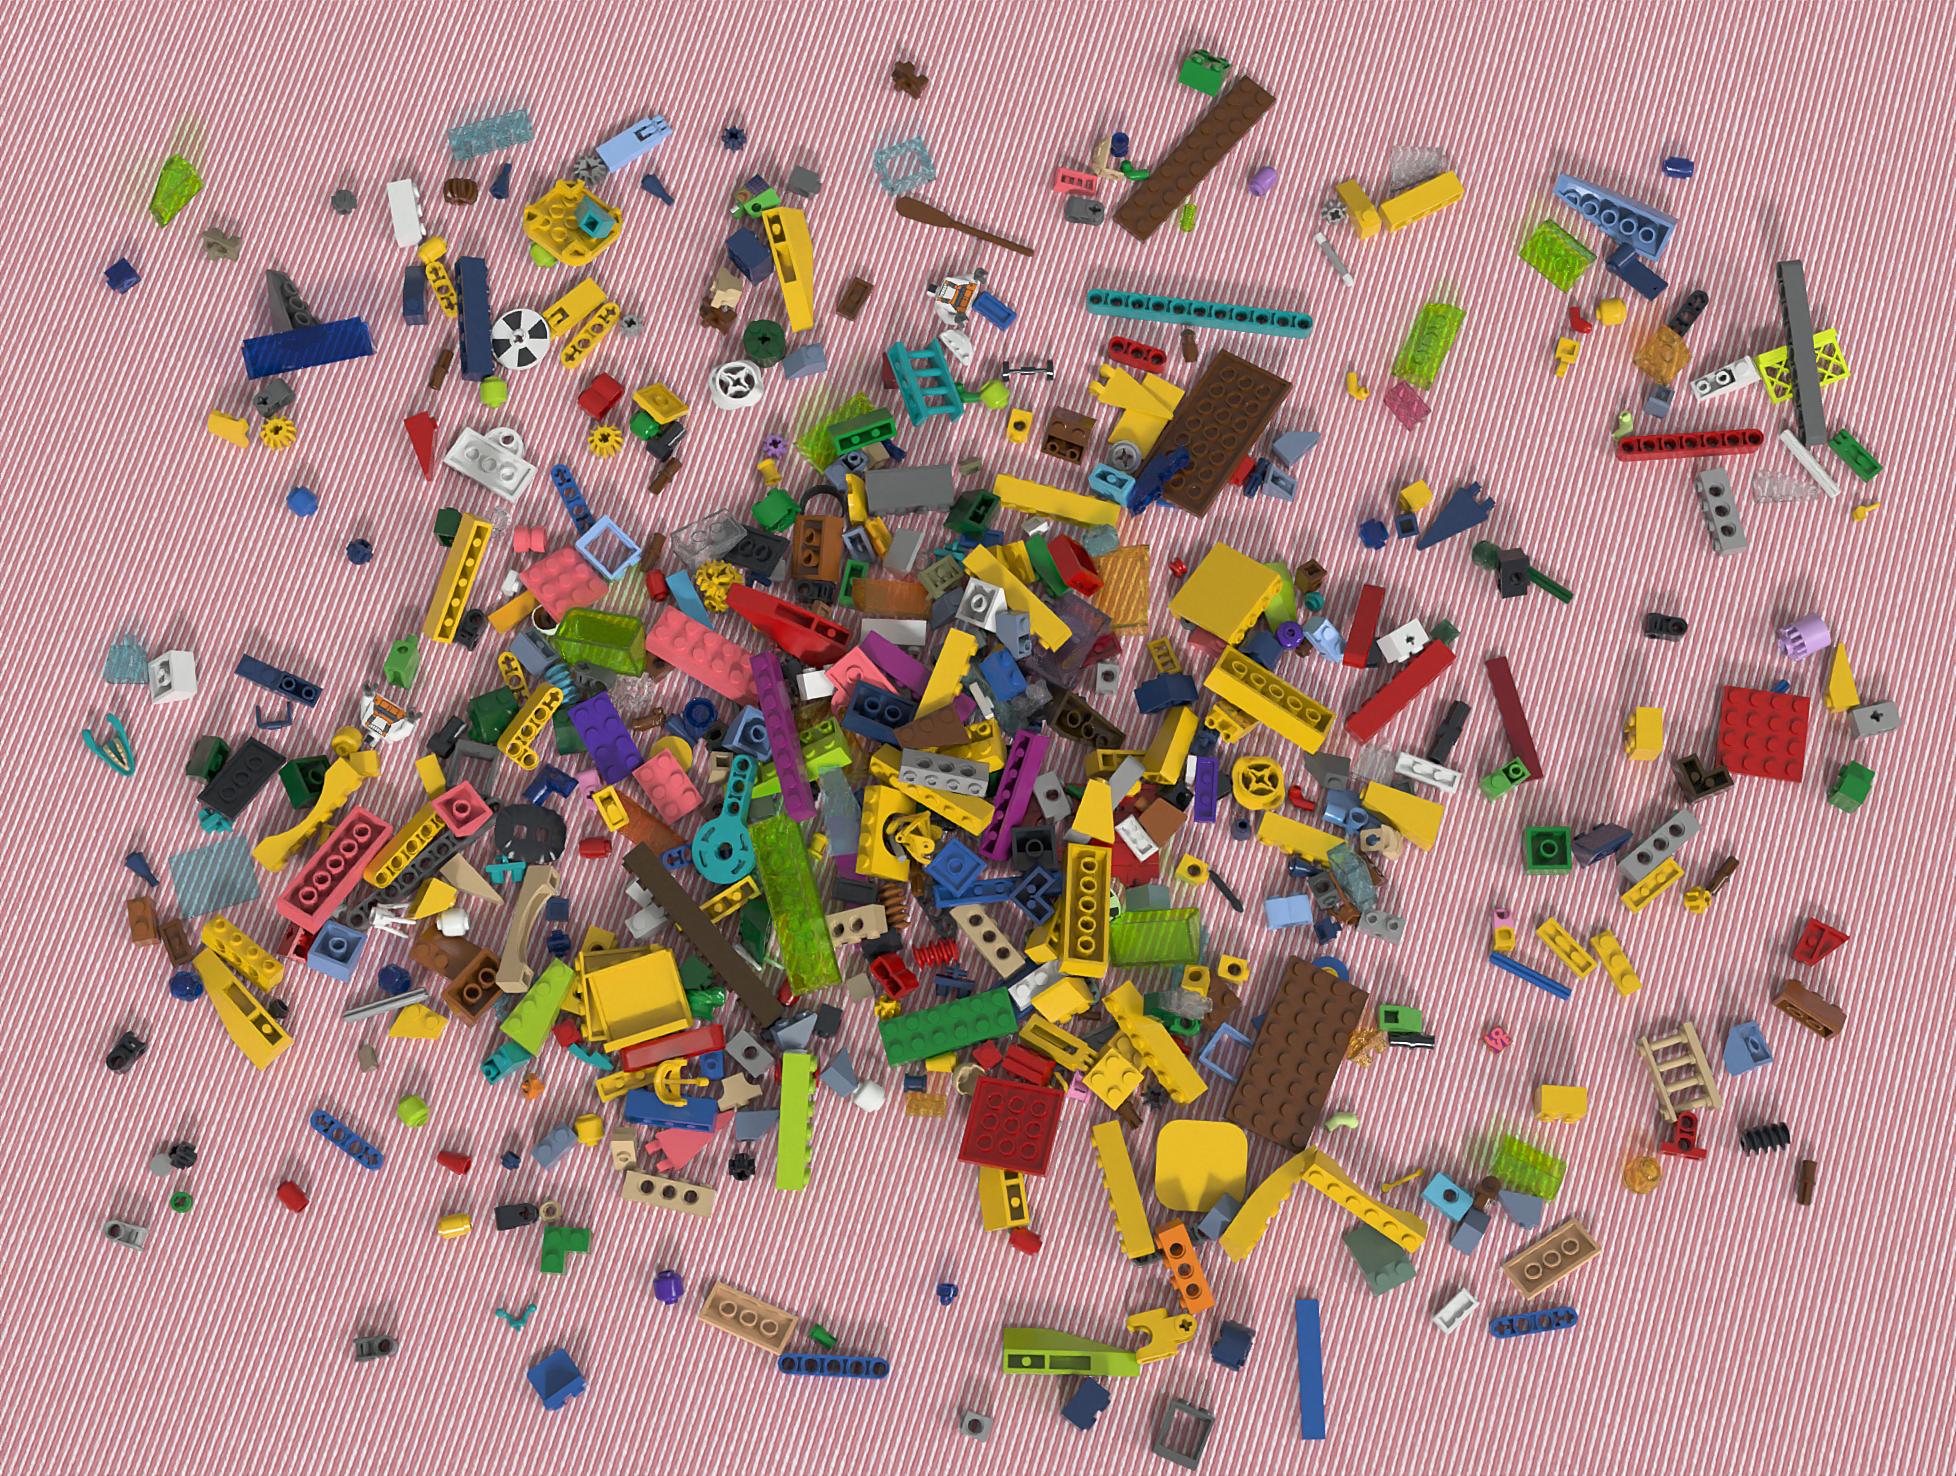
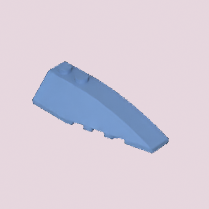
M1564 173L1560 174L1553 190L1555 195L1582 213L1584 218L1592 221L1603 233L1611 236L1617 244L1621 245L1623 242H1626L1638 254L1655 262H1658L1679 219L1626 195Z

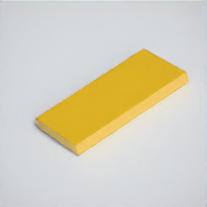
M1149 372L1141 384L1144 389L1172 414L1185 395V391ZM1126 409L1108 439V444L1113 446L1119 441H1132L1139 447L1142 454L1141 461L1143 462L1169 420Z

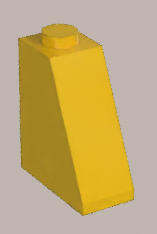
M1095 777V780L1089 779L1072 825V830L1114 844L1111 786L1107 785V780Z

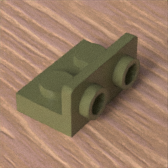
M949 554L919 573L917 577L929 592L925 597L926 601H929L932 598L938 600L946 594L945 590L948 588L950 591L961 584L959 580L965 574Z

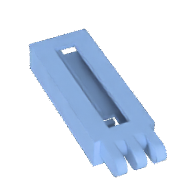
M658 115L652 120L646 117L596 148L597 155L602 159L611 174L662 143V139L673 132L671 127H668V123L663 121L662 115ZM641 136L643 138H646L642 142H640V140L638 139Z

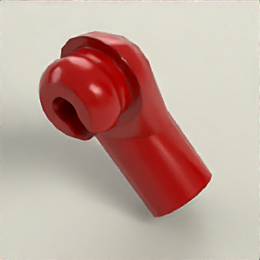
M1571 307L1569 309L1571 327L1582 334L1591 333L1593 326L1580 317V308Z
M1296 784L1292 785L1288 790V797L1293 806L1313 812L1316 802L1304 799L1301 793L1302 788Z

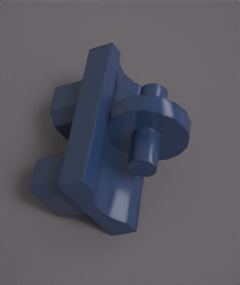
M1206 717L1203 718L1188 752L1197 757H1211L1221 734L1216 728L1210 729L1205 725Z
M956 962L955 968L946 967L945 973L952 974L953 976L936 974L934 979L936 995L947 997L949 987L952 986L958 988L956 999L969 997L976 981L959 978L958 976L967 977L968 971L960 970L961 963Z

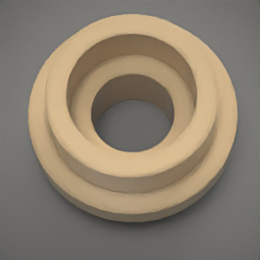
M555 1200L543 1202L539 1209L540 1217L548 1223L556 1222L562 1215L561 1205ZM552 1207L555 1209V1213L549 1216L547 1210Z

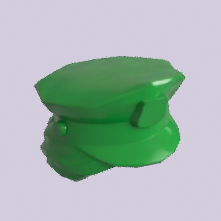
M716 986L712 989L688 990L685 992L693 1020L716 1021L713 1015L714 1008L722 1007L726 1001V994L722 987Z

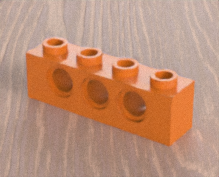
M1178 1217L1155 1227L1156 1236L1153 1239L1157 1248H1162L1165 1256L1161 1258L1166 1270H1171L1173 1276L1169 1278L1174 1290H1179L1181 1296L1178 1297V1301L1182 1310L1187 1309L1189 1314L1193 1315L1216 1305L1185 1226ZM1179 1243L1177 1250L1170 1251L1172 1244ZM1187 1263V1268L1184 1271H1178V1267L1181 1264ZM1189 1284H1195V1288L1192 1291H1186Z

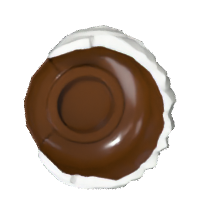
M541 604L532 613V623L537 628V631L542 634H558L564 626V621L557 624Z

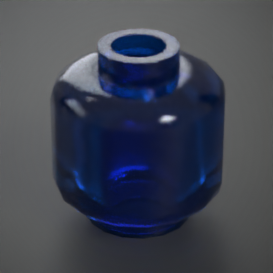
M1372 518L1359 525L1361 529L1358 531V536L1365 548H1374L1376 551L1386 546L1385 541L1389 538V533L1381 520Z
M388 964L378 972V985L382 990L391 995L407 992L411 986L410 973L397 964Z
M187 971L177 972L169 981L171 995L176 999L186 1002L196 1000L202 995L204 990L200 976Z

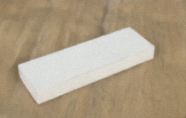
M1401 751L1393 770L1395 774L1412 778L1414 781L1453 795L1456 793L1462 775L1460 772Z

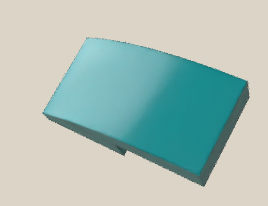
M573 1043L568 1048L571 1054L591 1067L608 1072L614 1070V1067L611 1065L613 1060L604 1052L600 1055L595 1051L589 1057L591 1052L582 1044L578 1047Z

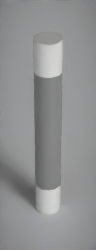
M1322 232L1316 234L1315 239L1347 286L1353 285L1355 281Z

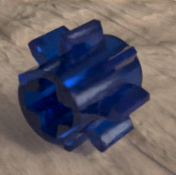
M562 929L552 931V936L547 937L548 952L554 953L556 957L566 956V951L571 950L570 935L564 934Z

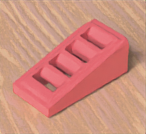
M1058 167L1054 174L1052 191L1095 196L1098 176ZM1070 179H1073L1072 184H1069ZM1078 180H1081V186H1077ZM1086 181H1090L1089 189L1085 188Z

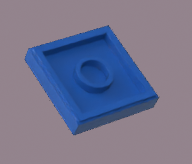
M953 836L929 863L925 871L959 899L987 867V864Z

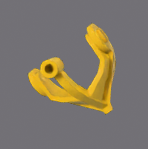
M927 810L926 812L897 818L888 825L886 833L888 835L892 834L901 824L911 822L902 834L896 836L895 839L898 843H904L906 836L916 826L923 836L933 840L930 824L931 812ZM918 853L917 857L921 859L926 853Z
M931 824L933 840L923 836L916 826L906 836V841L902 843L917 861L929 865L934 858L922 857L920 859L917 855L918 853H931L935 848L934 842L941 838L942 829L935 824ZM909 825L900 830L896 836L902 834Z
M675 1058L673 1060H666L659 1065L653 1084L657 1096L663 1103L675 1105V1107H683V1105H687V1099L680 1096V1084L708 1086V1078L680 1079V1068L687 1065L688 1059ZM671 1070V1073L668 1076V1078L664 1079L668 1071ZM664 1084H667V1085H668V1087H669L671 1093H669V1092L667 1091V1089H666V1087H665Z

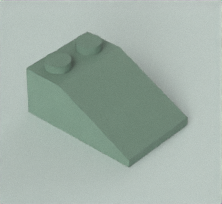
M1366 1224L1342 1237L1374 1298L1417 1276L1403 1248L1371 1225Z

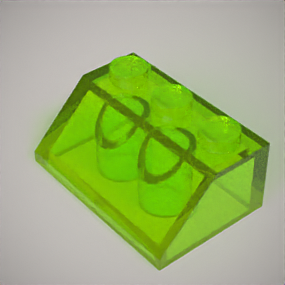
M1551 218L1541 223L1518 254L1565 294L1585 275L1598 258Z
M1506 1134L1488 1175L1495 1176L1500 1181L1531 1196L1543 1198V1202L1550 1204L1554 1201L1563 1182L1568 1164Z

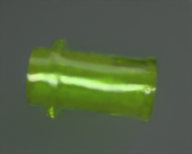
M1186 204L1184 206L1183 217L1179 221L1182 231L1191 232L1195 228L1194 220L1198 209L1197 206L1193 204Z

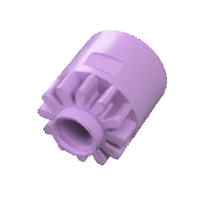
M1814 612L1781 627L1777 631L1780 635L1778 636L1777 643L1781 652L1785 656H1789L1791 660L1794 659L1795 662L1829 646L1831 643L1827 626L1821 617Z

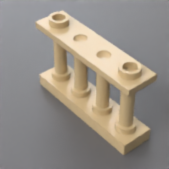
M1692 1021L1679 1026L1678 1034L1648 1043L1646 1036H1643L1637 1040L1638 1044H1636L1637 1052L1645 1061L1662 1106L1660 1108L1661 1116L1664 1120H1667L1668 1125L1678 1121L1676 1114L1704 1105L1709 1107L1710 1111L1724 1106ZM1679 1042L1685 1044L1687 1049L1686 1055L1656 1064L1651 1051ZM1687 1063L1693 1065L1695 1070L1694 1076L1666 1085L1663 1084L1659 1072ZM1696 1084L1701 1086L1703 1091L1702 1097L1675 1106L1671 1105L1668 1093Z

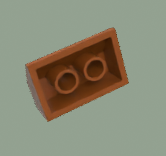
M796 515L790 579L839 582L844 518L827 515Z
M434 923L418 938L408 957L417 964L452 982L483 949L461 936H444L442 930H438L437 923Z
M487 947L440 994L454 1015L470 1029L505 994L496 983V974L499 971L502 960Z
M1789 978L1783 983L1771 1004L1827 1041L1840 1034L1847 1015L1842 1013L1843 1010L1835 1004L1830 1005L1825 1002L1823 996L1819 993L1810 992L1804 988L1805 985L1799 980Z

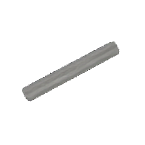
M420 987L343 1012L344 1020L346 1023H352L426 1000L428 998V991L425 987Z

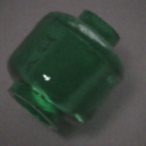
M1482 540L1472 549V562L1487 571H1492L1496 569V551H1501L1502 549L1488 540Z

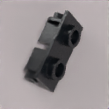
M791 655L785 659L787 664H784L782 661L780 666L783 678L790 681L792 684L790 687L791 691L798 698L800 697L796 675L803 671V667L797 658Z

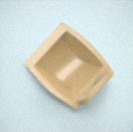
M1108 136L1098 141V146L1094 149L1092 168L1099 178L1103 177L1121 181L1124 173L1106 169L1112 136Z
M1381 824V828L1362 830L1360 832L1361 850L1363 852L1382 850V854L1391 861H1397L1401 856L1403 840L1398 830L1393 829L1389 825ZM1371 834L1380 837V841L1376 842L1374 846L1366 844V838Z

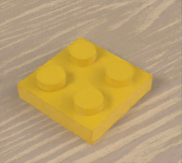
M662 382L635 391L632 397L641 408L645 409L661 425L686 415L690 409Z

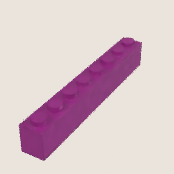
M768 650L750 657L749 660L787 816L799 823L818 815L779 658Z

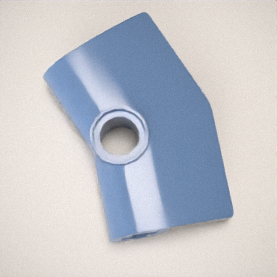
M1329 788L1321 814L1322 820L1343 827L1346 833L1358 835L1359 837L1362 830L1381 828V824H1385L1360 807L1362 799L1359 798L1360 793L1346 788L1344 791ZM1374 834L1366 838V843L1370 846H1374L1376 842L1380 841V837H1376Z

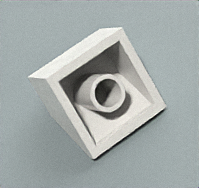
M971 577L955 617L996 633L995 614L1008 610L1004 590Z
M169 650L148 663L152 704L186 700L197 694L198 683L195 675L196 663L193 652Z

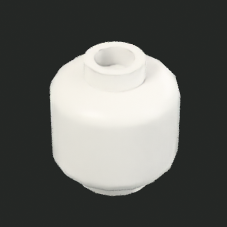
M448 908L442 911L441 917H437L438 930H442L446 937L465 935L467 930H470L469 912L466 913L463 908Z
M867 1079L863 1083L859 1081L857 1083L858 1088L852 1092L855 1094L853 1098L854 1103L867 1112H872L873 1110L877 1112L886 1100L884 1088L871 1079Z

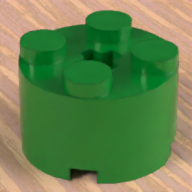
M778 488L771 489L764 500L756 502L751 507L753 518L764 531L772 534L776 531L782 533L795 523L797 513L802 512L785 489L778 490Z

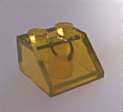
M1663 323L1639 350L1633 363L1658 383L1667 387L1691 360L1692 356L1682 338Z

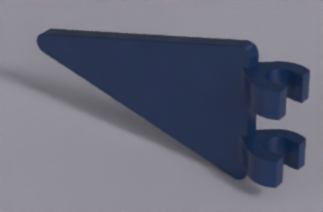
M1477 481L1467 490L1462 487L1459 488L1417 545V550L1422 551L1488 519L1487 513L1495 507L1496 502L1489 497L1480 506L1477 504L1473 497L1482 488Z

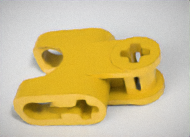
M1166 1308L1131 1315L1125 1321L1129 1331H1144L1151 1337V1343L1139 1348L1135 1354L1138 1364H1146L1177 1355L1179 1353L1177 1344L1192 1340L1197 1328V1322L1192 1315L1181 1314L1169 1317ZM1181 1325H1185L1189 1330L1185 1331L1184 1328H1181Z

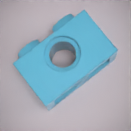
M1101 462L1088 477L1093 493L1114 501L1125 508H1128L1139 493L1133 477Z
M1438 1172L1420 1196L1456 1224L1474 1201L1471 1197L1472 1193L1464 1187L1459 1188L1453 1183L1454 1179L1448 1174ZM1448 1190L1453 1193L1454 1200L1452 1202L1444 1199V1191Z

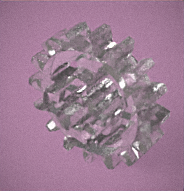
M634 665L631 666L630 670H627L625 666H623L622 672L617 669L615 670L617 679L610 688L611 691L607 692L608 697L612 698V704H617L618 710L625 707L628 713L630 708H634L635 712H637L639 705L645 708V700L651 702L648 694H654V690L650 688L654 684L652 680H648L650 678L649 674H643V668L641 667L636 671ZM620 682V683H621L620 688L617 690V693H616L617 685H618V683ZM626 684L631 688H634L635 694L632 691L627 690ZM644 685V692L642 695H640V689H642Z

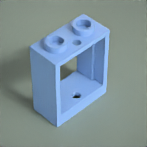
M606 514L575 543V548L610 583L614 580L618 582L626 574L624 570L629 565L634 567L641 560L642 550ZM606 528L632 552L612 574L586 549Z

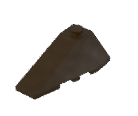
M1053 689L1044 705L1046 723L1049 728L1062 738L1105 750H1119L1126 735L1070 689Z

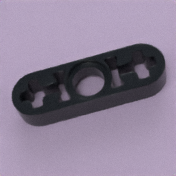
M1696 290L1689 296L1665 330L1667 340L1674 343L1682 340L1707 306L1709 297L1706 292ZM1701 298L1702 301L1696 308H1693L1692 306L1696 299ZM1689 312L1692 315V320H1684L1681 313ZM1678 324L1681 325L1678 333L1673 335L1672 331L1675 330Z
M924 882V891L929 890L927 896L931 901L934 898L933 888ZM923 896L914 897L939 936L945 940L946 936L953 939L957 934V924L945 907L941 908L942 913L938 917H933L930 915L929 909L935 905V901L929 902L925 907L923 904H926L927 901ZM944 916H947V918L944 919V922L947 926H953L951 928L952 933H943L942 931L944 930V927L942 923L939 922L937 925L935 922L941 921L944 918Z

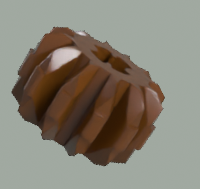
M455 177L444 182L443 194L447 203L466 206L472 205L477 201L478 190L475 181L464 179L463 177Z

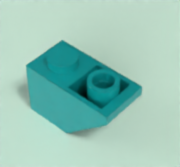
M587 196L582 198L574 212L579 227L593 238H606L616 222L613 217Z
M512 1041L502 1045L480 1068L490 1085H493L520 1069L532 1058V1055L517 1042Z

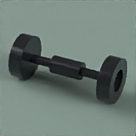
M1046 360V368L1031 366L1021 367V369H1009V361H1003V382H1010V373L1035 375V373L1047 372V381L1054 380L1053 360Z

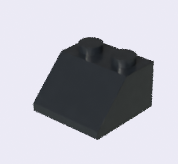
M1055 825L1011 828L1014 875H1023L1036 860L1040 861L1050 872H1058Z

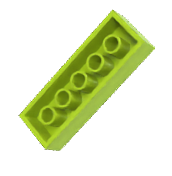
M786 1049L783 1053L776 1189L803 1191L805 1186L809 1185L811 1181V1168H807L810 1159H812L813 1146H809V1140L813 1137L814 1123H810V1117H813L815 1112V1101H811V1094H814L816 1091V1078H812V1075L817 1070L818 1057L814 1056V1050Z

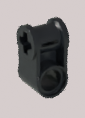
M800 579L794 586L795 598L799 602L814 604V601L818 600L831 607L834 604L832 596L836 584L830 581ZM803 587L810 590L806 595L800 594L798 591Z
M475 608L467 612L460 626L456 629L452 640L455 644L459 643L467 647L469 652L476 648L488 626V619L480 609ZM475 617H482L480 623L472 624Z
M1648 613L1646 615L1648 620L1647 630L1644 631V636L1649 639L1678 642L1684 637L1688 624L1680 617ZM1671 627H1679L1681 633H1675Z
M128 1031L110 1054H108L106 1065L116 1074H125L146 1052L149 1045L147 1042H142L136 1038L134 1032ZM119 1058H123L122 1065L114 1067V1062Z
M529 1203L504 1205L494 1208L497 1231L536 1223L540 1217L539 1209ZM527 1209L532 1211V1214H530L528 1218L523 1216V1213H526Z

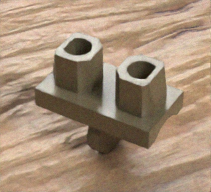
M214 228L211 232L204 231L201 234L204 239L203 249L209 253L210 260L215 262L220 257L237 262L241 247V239L233 235L228 240L224 239V233L217 228Z

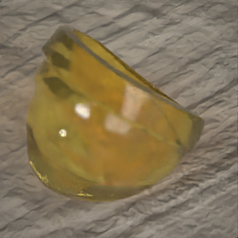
M1640 1156L1633 1159L1624 1167L1622 1174L1623 1184L1630 1192L1635 1194L1652 1192L1659 1186L1663 1178L1661 1165L1650 1156Z

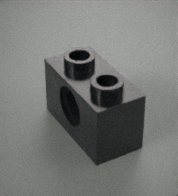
M1521 547L1496 551L1497 589L1502 599L1527 595V586H1530V577L1527 573V568H1530V559L1528 555H1525Z

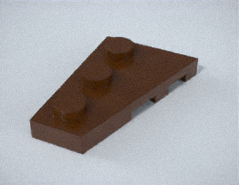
M953 702L893 730L902 751L903 748L919 750L937 746L972 743Z

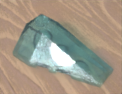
M979 657L970 658L968 662L971 664L967 676L963 675L960 682L963 684L961 692L977 703L969 688V685L977 682L983 696H989L994 706L991 708L994 715L992 718L996 719L1000 729L1014 738L1018 728L1025 729L1030 723L1011 699L998 702L979 667L982 663ZM978 707L976 712L984 717L981 709Z
M840 765L818 768L829 857L857 853L862 820L861 808Z

